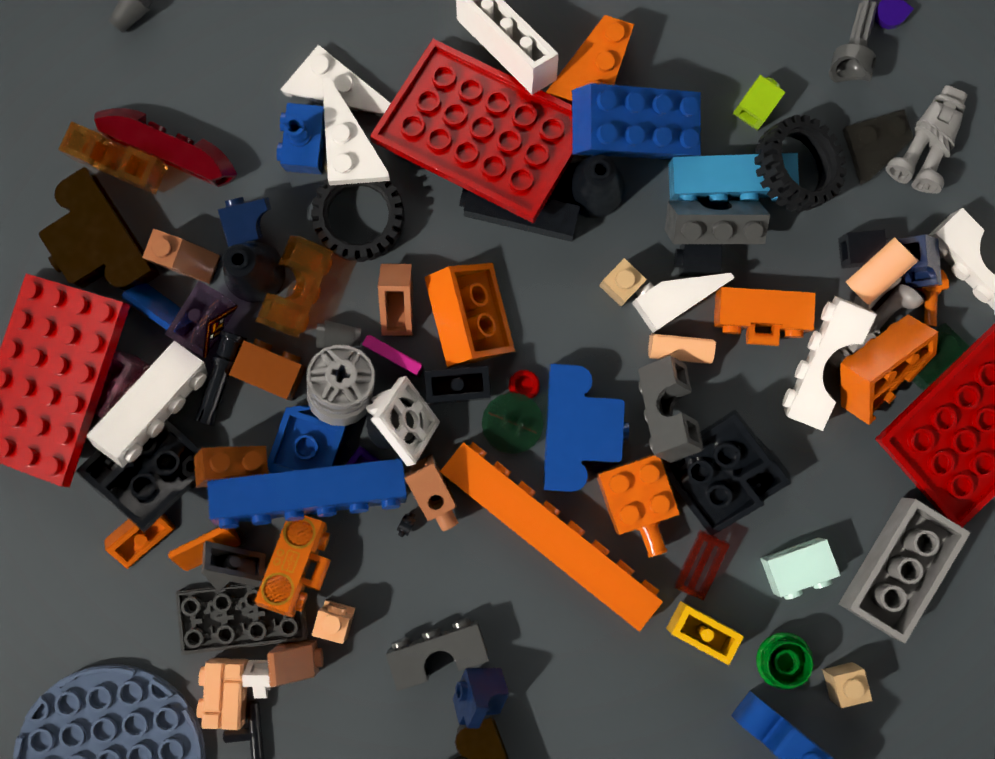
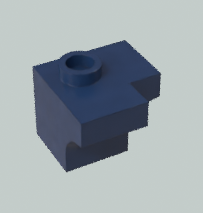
M240 197L225 201L226 208L218 209L229 247L262 238L260 221L263 214L271 210V205L268 197L246 203L244 198Z
M918 235L897 239L918 260L903 275L906 285L912 289L942 285L938 238L929 235Z
M502 668L465 669L461 680L456 684L455 694L452 698L459 725H466L467 728H480L485 715L500 714L509 695Z

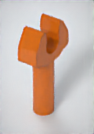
M941 270L942 285L916 289L925 295L924 324L929 327H937L938 295L941 291L949 288V279L944 270Z

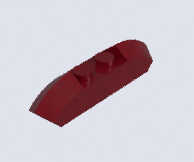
M112 108L95 112L94 121L98 131L114 142L217 187L229 184L237 176L236 170L227 156L218 147L203 138L194 144L192 139L177 133L176 137L165 133L166 128L155 122L149 121L148 125H146L147 114L133 109Z

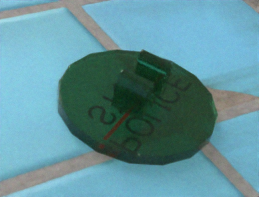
M515 392L501 394L491 400L484 410L482 418L483 433L490 445L501 452L510 454L525 452L533 447L541 437L544 425L542 411L536 402L525 394Z

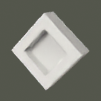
M249 660L242 674L243 687H252L254 698H267L268 690L271 689L268 660Z

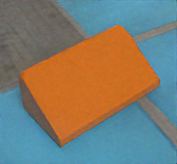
M163 514L150 528L143 532L128 519L104 540L105 551L128 569L175 529V526Z
M218 527L170 551L168 556L180 568L189 571L202 564L203 544L205 541L237 547L241 544V540L235 528L220 529Z

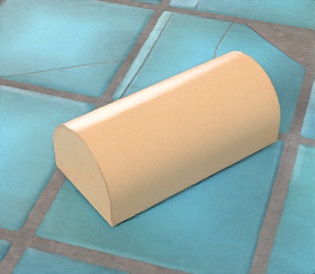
M894 237L855 272L846 283L865 303L870 305L914 266L918 260Z
M651 333L649 335L648 357L651 359H662L671 355L683 362L712 364L716 341L706 338Z

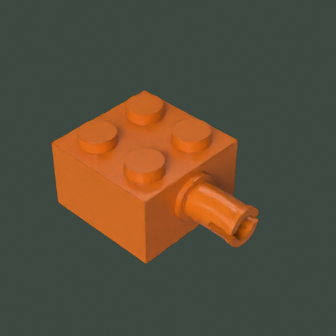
M652 454L595 473L615 532L621 535L633 530L640 531L648 557H654L667 552L658 524H660V521L680 515L661 458Z

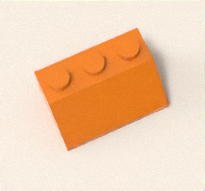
M493 263L448 266L424 277L447 367L470 364L515 352Z

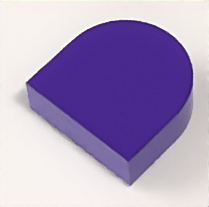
M881 0L877 6L875 21L884 29H895L901 25L914 8L904 0Z

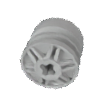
M333 345L323 348L313 356L307 369V401L311 412L320 421L332 426H347L358 422L367 414L366 406L372 404L375 370L371 360L361 350L350 345ZM339 377L344 378L342 382H337Z

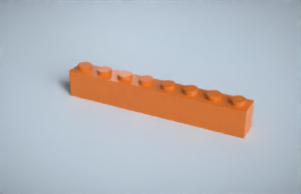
M472 441L468 446L463 442L441 469L440 473L640 632L663 603L656 596L660 590L646 579L640 583L633 578L632 574L635 570L621 559L617 564L607 557L610 550L596 539L592 544L582 537L586 532L572 520L568 524L557 517L561 511L547 500L543 505L533 498L536 491L522 480L518 485L508 478L512 472L498 461L494 465L484 458L487 452Z

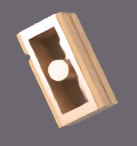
M211 658L205 662V666L200 668L199 685L204 686L203 698H200L197 704V718H202L201 728L238 730L245 724L247 687H243L242 674L249 661L248 659Z

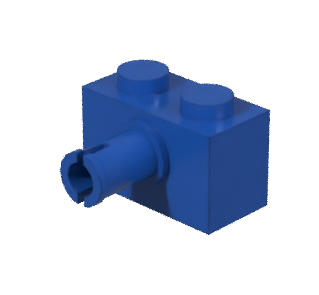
M287 103L286 113L282 112L280 116V130L284 131L283 142L277 145V161H280L281 166L288 172L322 175L326 143L324 106Z

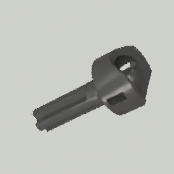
M863 0L862 3H859L849 44L841 45L834 51L829 77L835 83L849 80L871 81L876 55L867 46L878 6L877 2Z

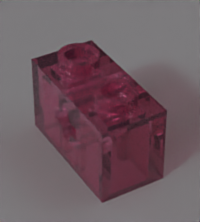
M115 350L95 414L103 418L151 365L135 355Z

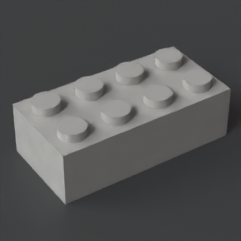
M902 497L844 593L839 605L890 637L906 643L965 544L970 532L920 501Z

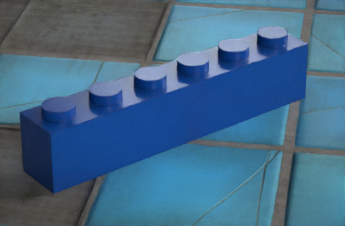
M402 459L207 481L209 518L214 525H219L220 529L239 527V522L252 521L253 525H264L271 523L272 518L285 517V521H297L304 519L306 514L317 513L318 517H330L337 515L339 510L347 509L350 510V513H363L369 511V507L382 505V509L385 510L401 507V503L407 502Z

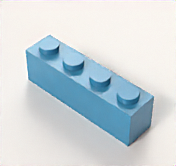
M782 153L785 169L791 179L799 185L798 153ZM759 154L673 157L668 164L670 201L709 199L711 204L726 203L728 199L740 198V201H759V198L769 197L767 193L770 188L766 187L763 189L760 182L765 179L763 176L757 177L756 170L761 166L755 165L754 158ZM778 197L772 198L771 201L776 202Z

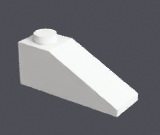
M732 273L662 281L656 286H653L650 282L636 292L638 298L632 304L652 333H654L735 277Z

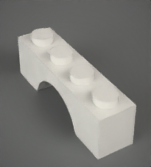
M961 208L950 214L929 236L938 238L940 258H943L951 266L952 273L960 280H965L973 288L975 297L981 302L987 303L995 311V274L985 266L980 254V242L985 230L964 208Z
M837 296L834 297L832 303L829 301L826 303L821 314V319L824 320L819 332H813L809 340L808 349L811 350L806 361L801 360L796 369L795 377L798 379L793 389L789 388L783 398L782 406H785L784 412L787 417L819 430H824L836 404L823 384L824 366L829 357L838 349L847 345L864 343L877 315L876 313Z

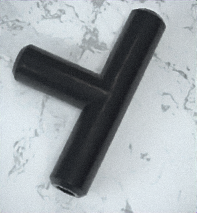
M257 700L249 701L247 703L249 728L225 730L223 732V740L225 743L250 741L251 759H264L260 704Z

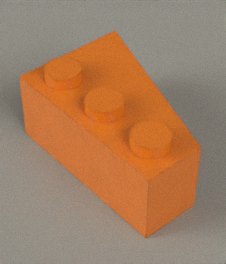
M604 15L546 93L572 105V90L590 83L614 85L634 24Z
M907 314L898 322L892 323L887 330L876 338L870 339L865 346L854 354L848 355L840 363L841 407L870 426L876 419L873 413L884 401L890 404L896 398V395L893 393L904 380L911 382L937 354L938 331Z

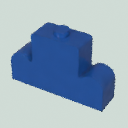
M550 364L543 490L578 491L584 487L588 479V473L585 466L582 465V461L620 462L622 460L623 441H628L629 422H624L625 402L622 399L586 397L585 394L591 389L593 381L589 370L583 366Z
M752 691L748 692L731 714L745 730L761 741L778 759H835Z

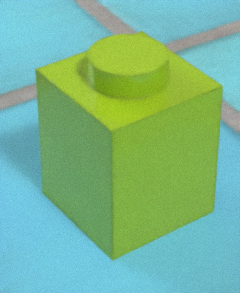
M759 75L733 114L758 131L783 97L785 91L780 89L779 83L774 79L764 78L762 75Z

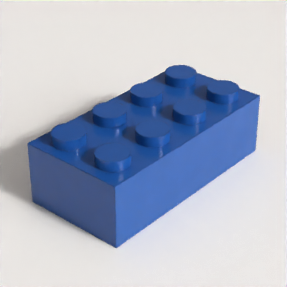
M595 83L572 90V154L652 159L700 156L701 92Z

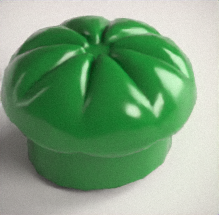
M779 632L769 636L761 643L756 656V665L760 676L767 684L777 689L789 690L802 685L809 679L813 669V656L810 647L801 637L789 632Z

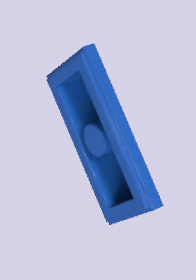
M147 283L134 286L124 291L121 295L128 303L175 335H181L192 320V316Z

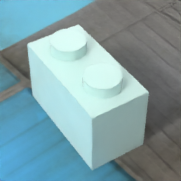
M819 537L760 558L773 594L779 597L784 596L785 600L801 596L803 594L802 590L814 586V589L827 587L833 583L831 579L841 576L828 540Z

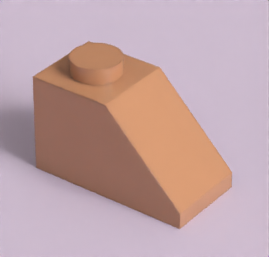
M153 228L142 258L152 264L211 284L221 256L182 238Z
M381 264L378 280L381 335L412 336V264Z
M317 640L279 643L267 653L270 687L315 677L319 672V667H323L324 664L323 649L317 647Z

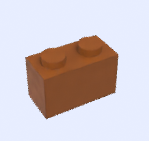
M256 338L253 344L244 340L229 375L292 401L307 368L299 364L301 358L286 351H283L282 356L271 352L272 345Z
M266 446L201 448L194 456L196 488L207 487V481L268 474Z

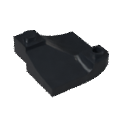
M736 409L700 432L704 451L685 457V460L682 462L674 461L670 463L663 459V467L671 484L710 536L715 535L762 507L764 499L791 484L788 470L773 450H770L756 436Z
M167 419L164 422L162 431L156 437H150L142 446L143 450L139 457L131 463L128 462L123 468L97 450L76 470L78 475L90 487L143 532L150 528L185 492L196 487L195 472L190 473L187 469L190 465L194 464V456L199 452V449Z

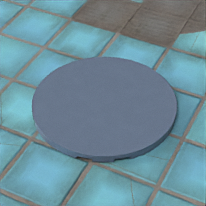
M105 664L85 668L61 679L37 699L25 716L26 719L19 736L16 738L13 759H206L205 742L201 726L192 707L184 696L160 676L142 668L123 664Z

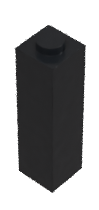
M464 188L459 206L464 207V217L570 242L574 235L580 209L578 205L548 199L537 219L532 223Z

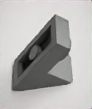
M205 541L203 544L201 573L218 591H221L229 581L260 587L265 575L266 554Z

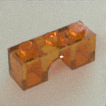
M72 121L58 149L72 160L156 195L168 169L158 158L130 146L128 148L120 146L100 133Z
M290 235L279 265L290 269L294 273L296 278L295 289L286 297L267 293L255 322L289 336L299 338L300 333H303L309 324L308 313L312 304H315L319 299L321 293L319 286L322 278L331 269L332 259L330 258L333 251L301 236Z

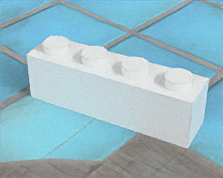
M456 0L457 20L532 95L557 80L559 54L504 0Z
M173 341L88 433L87 437L92 445L122 468L128 462L135 461L143 450L142 446L149 438L156 437L162 431L165 420L172 413L176 414L181 410L186 402L185 398L192 390L196 391L204 384L208 374L204 362L176 341Z

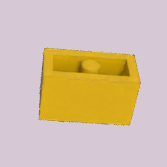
M682 601L679 602L666 627L672 635L727 665L732 661L744 637L736 630Z

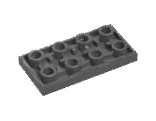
M240 583L226 585L221 591L216 590L214 586L176 591L181 655L308 640L306 608L304 606L302 612L296 611L294 618L259 607L254 602L259 587Z

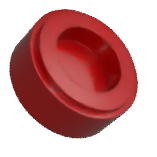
M519 370L509 380V391L519 401L533 399L540 388L538 377L529 370Z

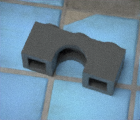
M668 201L665 231L673 244H765L770 214L759 201H729L728 209L726 210L709 209L702 206L699 201Z
M669 355L639 368L640 381L638 386L644 398V417L649 425L651 436L649 445L654 455L671 463L704 451L698 421L682 412L673 416V407L677 400L684 395L692 393L686 364Z
M464 618L453 622V628L441 632L439 627L421 633L422 638L410 642V638L407 637L391 643L392 648L388 649L386 658L397 692L428 682L430 675L426 659L436 651L449 653L454 658L458 671L488 662L489 654L478 620L471 622L470 618Z

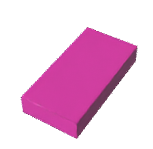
M367 335L362 343L365 348L417 377L420 376L424 369L422 363L371 335Z

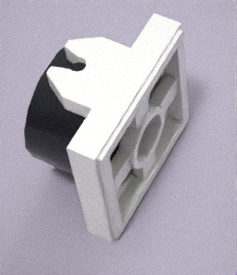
M403 376L396 380L391 389L382 391L372 397L373 403L366 406L369 412L367 414L366 426L369 437L378 448L384 450L393 448L407 466H411L417 463L440 421L408 377ZM399 398L407 399L412 404V406L407 401Z

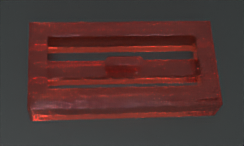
M699 530L676 579L675 589L704 601L730 546L729 542L722 541L714 535H708L706 532ZM703 542H708L688 585H684ZM714 546H717L719 549L698 591L694 588Z

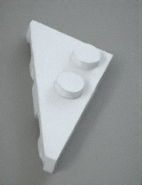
M319 45L281 88L282 93L286 96L292 97L294 95L322 104V78L330 77L348 108L352 111L362 110L382 117L391 104Z
M322 78L329 185L390 181L386 167L331 78Z

